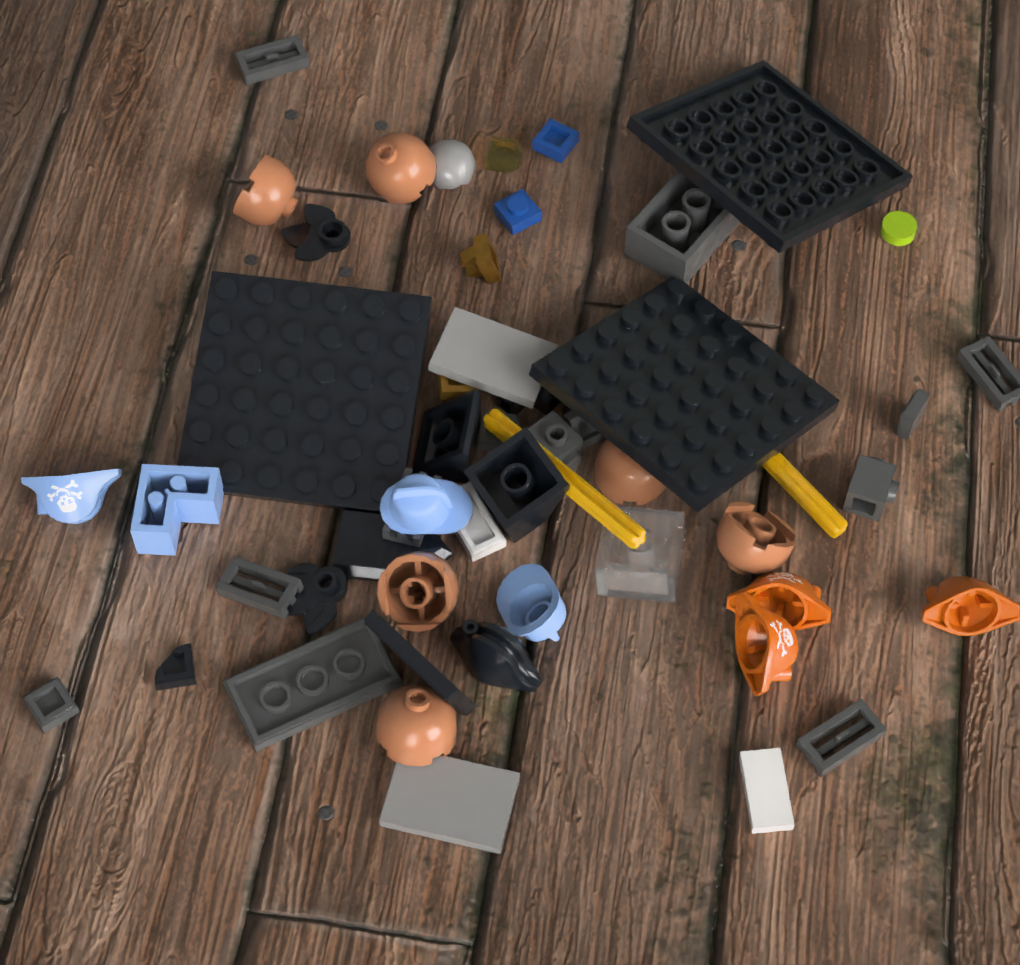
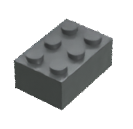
M677 171L626 227L624 254L666 279L673 277L687 283L736 228L740 221L721 205L717 204L713 198L697 185L690 182L680 171Z

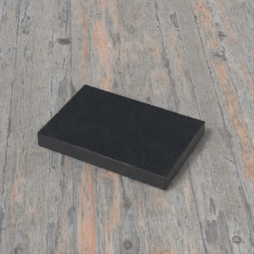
M372 610L366 616L364 624L463 716H468L477 707L378 613Z

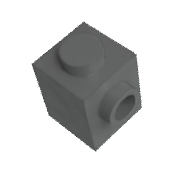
M554 410L528 428L536 441L572 470L576 469L581 463L583 438Z
M860 454L842 511L879 522L885 502L893 504L900 482L893 480L897 465L887 463L878 457H868Z

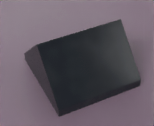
M476 389L424 411L412 467L413 474H419L421 471L427 473L432 478H434V475L441 476L442 480L466 484L470 482L463 471L473 465L481 424L479 391Z

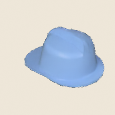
M417 473L407 475L389 487L382 496L380 503L381 516L388 527L400 534L411 535L455 533L467 525L472 517L473 510L470 496L461 486L452 481L434 479L428 475Z
M533 563L522 565L511 571L502 581L496 597L498 610L508 630L515 636H523L530 641L539 642L550 638L557 642L560 639L557 631L565 622L567 613L559 590L550 574L541 565Z

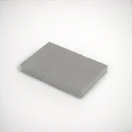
M454 307L429 362L428 371L533 409L542 385L529 376L531 365L557 349L558 344Z
M443 755L433 758L432 764L426 766H407L396 762L379 824L381 827L501 854L520 781V773L448 756L444 757Z

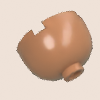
M393 132L382 136L373 143L365 161L367 180L375 192L391 204H407L420 198L422 195L419 192L426 185L431 186L437 170L435 155L422 140L409 133Z
M265 155L250 175L249 179L251 181L246 190L242 189L235 203L233 214L255 226L266 227L275 224L282 216L289 218L299 200L294 198L296 181L289 167L277 158Z
M606 439L600 445L594 469L596 484L603 495L619 504L627 501L636 502V505H644L656 499L665 490L666 486L611 441Z
M736 501L729 503L716 531V543L721 555L728 562V566L741 575H747L748 573L760 575L773 572L783 565L796 544V542H793L796 537L795 532L776 514L767 510L765 515L762 516L759 513L753 512L756 505Z
M415 551L402 554L387 566L379 578L377 596L382 611L386 616L390 615L398 623V627L403 630L422 632L435 628L450 616L458 602L459 584L456 573L446 560L435 553Z
M408 684L398 687L384 699L376 717V741L378 745L381 744L387 750L386 756L395 762L407 766H426L432 764L433 758L439 757L443 753L444 757L447 756L456 742L457 721L455 710L431 686Z

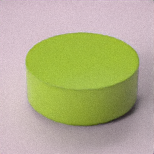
M890 212L883 218L880 230L881 236L891 245H908L915 238L918 227L917 221L907 212Z

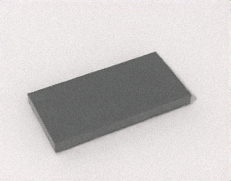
M366 617L223 680L224 687L256 752L403 685L402 678L383 642L364 624Z

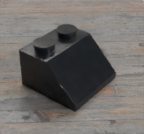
M527 427L463 471L514 543L543 524L570 488L567 481Z

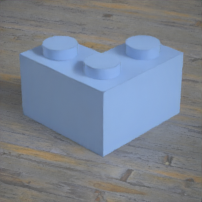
M142 464L130 529L137 554L176 556L181 522L220 523L224 492L219 468Z

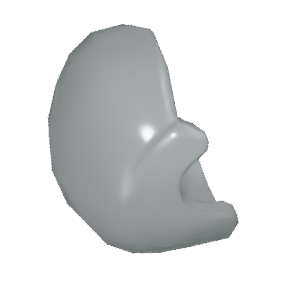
M443 139L429 148L435 155L437 165L435 178L432 183L439 189H455L460 185L470 183L473 172L477 169L474 155L466 144L456 139Z

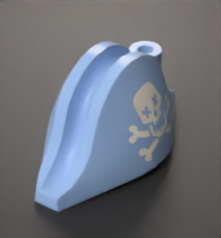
M122 469L65 476L21 477V482L35 491L38 515L49 514L55 520L63 523L80 524L92 519L99 512L107 490L121 477Z

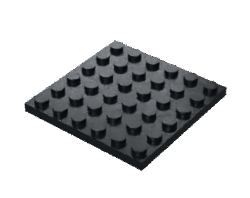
M764 60L632 115L626 127L640 141L652 148L667 163L674 166L690 182L702 189L717 204L730 212L741 224L752 230L778 253L907 188L913 178L912 174Z
M212 271L177 465L219 468L224 495L341 510L349 508L380 512L382 496L389 487L401 480L404 470L408 466L433 304L432 297Z
M673 277L531 365L529 376L697 512L836 411L840 401L687 283Z

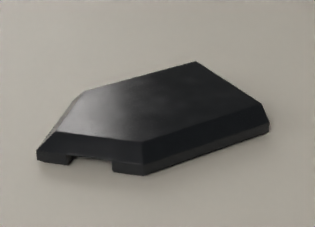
M344 508L333 566L340 568L349 579L378 582L387 566L402 554L425 551L435 553L444 560H448L453 556V552L437 534H424L420 548L383 539L382 530L385 522L382 519L381 512Z

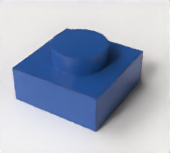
M550 118L533 139L532 150L562 164L579 142L580 132Z
M524 189L494 203L495 215L512 235L542 220V211Z

